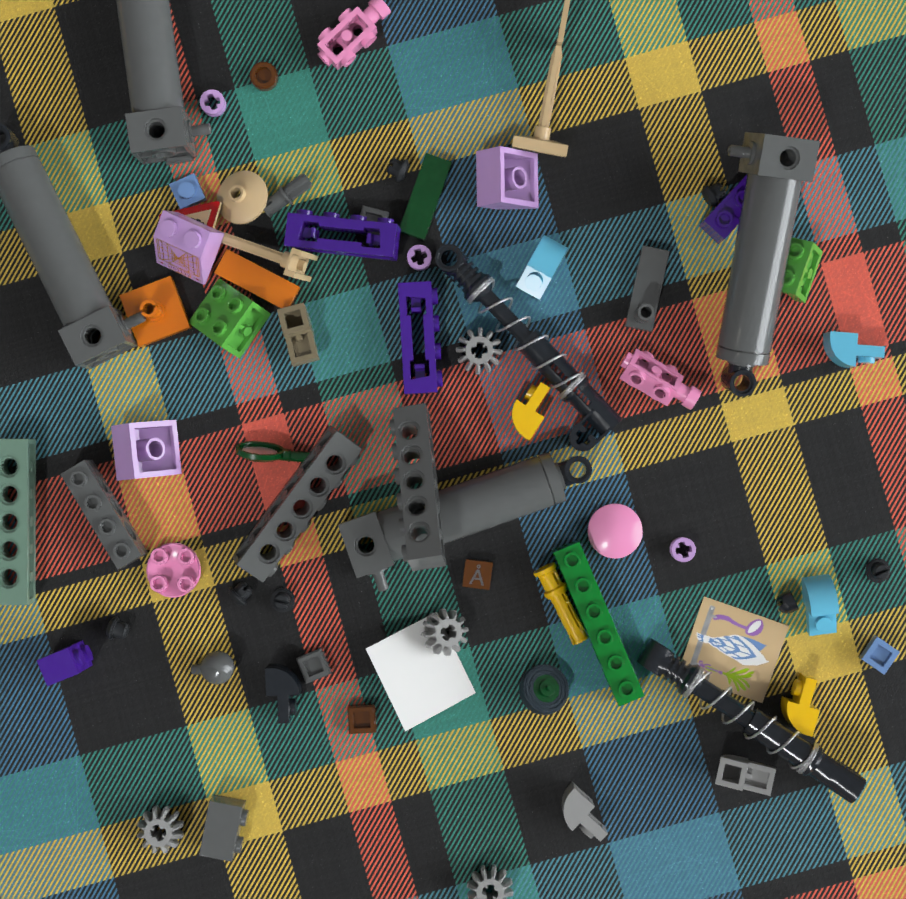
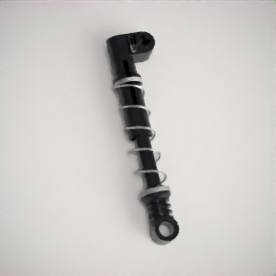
M445 244L437 250L435 256L436 264L449 278L454 277L452 280L454 283L458 281V288L463 287L464 299L469 304L481 302L478 313L481 314L489 310L499 321L496 326V332L507 329L517 340L513 351H520L531 362V369H537L550 382L549 387L551 389L555 388L560 393L558 397L563 402L570 403L580 413L582 418L572 427L569 433L572 447L582 452L592 449L622 420V417L589 384V378L583 372L579 373L566 360V354H560L548 341V335H542L537 329L533 332L528 329L531 321L530 316H524L519 319L510 310L513 303L512 297L500 300L492 291L495 285L493 277L489 274H483L482 271L478 273L479 268L477 266L473 268L474 263H468L469 258L453 244ZM449 251L457 254V262L453 266H446L443 263V256ZM510 299V304L507 307L503 302ZM484 305L486 308L480 311L482 306ZM528 318V322L525 326L521 321ZM500 324H502L504 327L498 330ZM553 364L558 367L556 372L551 368ZM561 370L568 379L563 381L558 372ZM571 380L572 383H570L569 385H567L566 382H568V381ZM575 387L591 401L588 405L573 391ZM587 420L600 435L595 438L590 432L588 434V443L584 441L578 443L576 441L578 439L576 433L579 430L583 433L587 431V428L582 424Z
M651 638L637 660L640 665L659 677L663 674V679L666 681L669 678L670 684L675 682L674 687L678 689V693L684 696V698L693 694L699 697L701 709L704 710L712 706L720 711L723 724L735 721L743 726L742 732H744L746 739L753 738L765 746L768 754H778L789 762L791 769H796V772L799 774L811 776L849 803L855 802L866 785V779L841 761H836L825 754L819 743L812 742L810 744L799 736V731L794 733L784 727V725L776 721L777 716L772 718L758 708L753 711L754 701L750 702L747 706L731 696L732 686L728 687L725 691L721 690L709 682L710 672L703 675L704 668L702 666L700 667L698 664L691 665L690 663L685 665L686 661L684 659L680 662L681 657L677 656L674 658L675 653ZM702 700L708 703L709 705L706 707H702ZM724 715H726L732 720L725 722Z

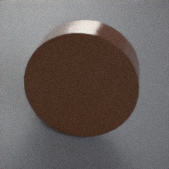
M259 62L252 67L250 80L256 89L270 91L278 83V73L272 64Z

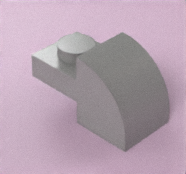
M721 755L715 784L740 791L744 789L771 796L776 767L750 761L745 757Z
M571 782L562 797L561 805L565 821L572 831L581 824L579 828L590 839L595 836L601 842L608 832L606 827L590 813L595 807L593 800L576 784Z

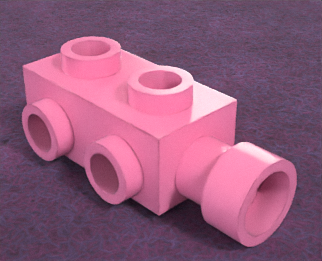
M370 0L368 2L369 6L363 12L358 6L353 11L350 8L346 9L339 16L338 20L340 23L333 30L328 27L321 32L318 37L320 42L317 44L320 51L318 56L328 67L332 64L339 70L342 66H349L355 60L356 53L362 47L368 48L376 40L378 32L375 23L379 19L383 20L391 13V10L383 0ZM356 29L363 30L359 36L353 34ZM341 47L343 49L338 55L333 53L335 48Z
M636 348L633 354L630 352L626 354L620 365L624 370L619 379L666 406L674 397L681 401V405L691 410L702 393L701 390L694 386L689 387L683 384L684 376L678 373L676 367L662 364L654 359L653 354L648 351H640Z

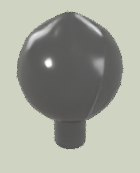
M214 651L208 653L201 663L192 664L191 673L193 675L202 674L206 681L218 685L227 682L232 677L235 666L233 659L227 653Z

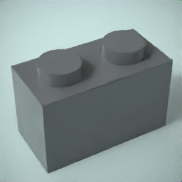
M215 794L212 796L208 805L199 856L232 862L236 853H241L244 837L240 836L241 826H246L249 810L245 809L246 800Z

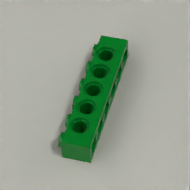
M575 540L553 549L552 553L616 703L620 707L645 696L580 542Z

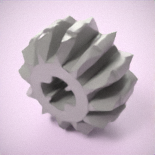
M482 327L478 328L477 337L469 329L467 331L470 338L469 341L464 337L459 338V341L466 345V347H456L457 353L466 354L460 357L458 362L469 361L465 367L467 372L471 369L472 365H476V375L480 374L481 365H484L487 373L491 372L488 362L490 361L496 366L499 364L498 359L492 357V355H502L503 353L501 349H493V347L501 343L500 339L490 342L489 340L493 336L492 331H489L486 337H482ZM477 344H482V349H487V353L482 354L481 358H476V353L473 355L471 353V349H476Z
M442 608L439 609L438 615L435 612H431L429 616L432 622H423L428 631L421 633L422 637L429 638L425 646L427 648L433 647V653L438 655L442 651L445 656H450L452 650L459 652L461 649L458 642H467V639L462 637V633L469 631L468 627H461L465 618L457 617V611L450 610L447 613L446 609ZM442 628H446L449 631L448 636L441 634Z
M158 805L152 808V812L145 811L143 814L144 820H140L137 824V827L142 829L137 834V838L146 839L142 844L143 848H146L149 844L152 845V854L156 853L159 847L163 853H167L169 847L176 848L179 844L178 839H182L184 836V832L180 830L184 826V821H176L179 811H175L171 815L169 814V806H165L163 811H161ZM158 825H159L160 829H165V830H166V831L164 832V834H163L162 830H157V829H156V827H157Z
M492 864L491 871H487L486 866L482 865L481 874L473 871L471 873L473 880L467 881V888L470 889L467 893L468 899H507V897L513 896V890L509 888L513 884L512 879L505 878L507 874L505 869L496 873L497 867L495 864ZM488 885H494L492 892H486Z

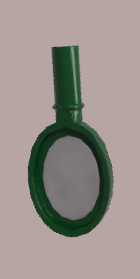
M246 441L236 445L237 455L254 462H273L276 460L303 462L310 453L284 449L280 445L261 441Z

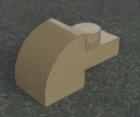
M304 302L277 309L292 366L295 367L320 360L313 327Z

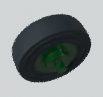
M541 664L530 668L523 675L519 684V694L523 704L531 712L539 715H550L559 711L565 705L569 696V685L566 677L559 669L551 665Z

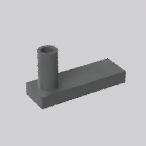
M644 245L641 247L624 327L646 332L653 331L670 251Z

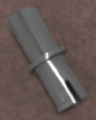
M301 174L284 187L280 185L278 187L279 190L268 197L264 209L265 213L271 218L272 215L286 205H292L294 199L312 187L309 178L305 174Z

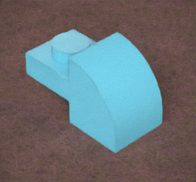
M544 235L516 287L540 300L568 248Z
M836 331L823 333L824 350L829 359L838 366L844 368L856 367V358H858L857 363L875 364V359L884 358V346L859 345L858 333Z
M829 574L802 577V601L806 607L807 633L809 636L837 633L836 614H839V604L832 578Z

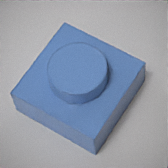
M194 173L169 184L180 209L192 207L207 200Z
M874 635L859 658L885 675L900 652Z

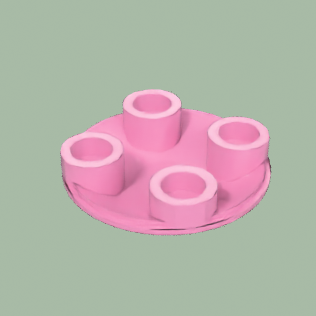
M608 504L599 508L593 513L588 524V538L592 547L599 554L608 558L615 559L628 556L638 547L642 539V524L638 515L631 508L622 504Z
M167 543L152 551L147 563L146 573L153 591L165 597L176 598L188 594L195 588L200 578L201 565L196 553L188 546L181 543Z

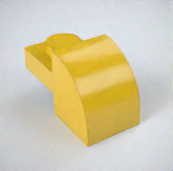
M542 382L537 387L532 384L524 396V399L528 401L526 405L516 399L512 406L511 419L513 426L518 434L530 441L544 419V416L537 413L536 409L550 387Z
M800 673L799 678L795 679L792 685L791 694L793 699L782 696L781 710L791 726L800 733L813 737L820 713L818 708L810 705L817 680Z

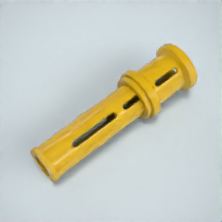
M556 563L546 564L535 570L533 574L539 578L545 590L543 593L545 598L551 600L572 645L579 644L588 639V635L566 594L567 585L562 583L555 569L557 567Z

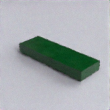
M428 153L425 154L400 226V233L425 241L452 165L451 161Z

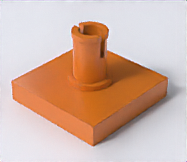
M171 276L119 295L127 318L138 312H142L141 314L146 318L145 322L132 328L139 347L192 328Z

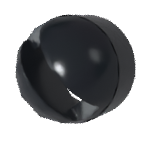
M790 589L778 595L776 605L779 606V611L788 614L799 610Z

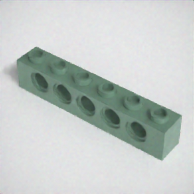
M0 439V605H30L36 602V439ZM12 459L17 462L18 466L14 474L8 469V463ZM11 487L17 490L15 501L10 500L8 497V490ZM11 514L17 518V526L14 529L8 524V517ZM10 542L15 543L17 546L15 556L8 552ZM10 569L14 570L17 574V581L15 583L10 582L8 579Z

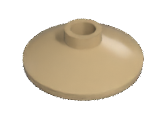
M245 170L228 176L221 184L217 193V201L222 203L220 214L233 224H247L255 220L265 209L268 200V190L264 180L256 173ZM241 191L240 196L236 198L237 193Z

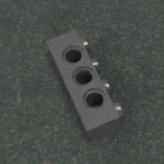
M83 460L60 474L117 570L130 565L148 554L147 549L93 460Z

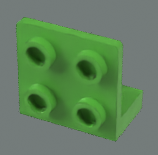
M793 237L791 239L782 293L788 294L794 301L806 303L823 251L814 242Z
M218 279L189 320V324L240 359L271 314L222 279Z

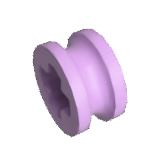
M212 89L205 91L201 95L200 106L208 116L218 117L225 112L226 101L219 91ZM211 97L220 101V104H216L217 108L214 110L210 106H206V103H210L209 98Z
M415 245L408 251L407 260L411 268L422 271L430 266L432 256L426 246ZM416 251L427 254V257L424 258V264L418 265L417 261L413 263L412 258L415 257Z
M685 537L675 538L669 547L671 556L680 562L690 561L696 553L694 542ZM680 542L690 547V551H686L687 555L684 557L682 554L676 553V548H679L678 544Z

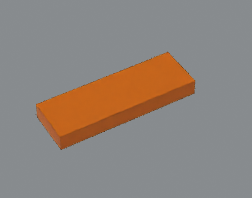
M226 249L214 272L216 275L279 308L291 306L300 290L299 286Z

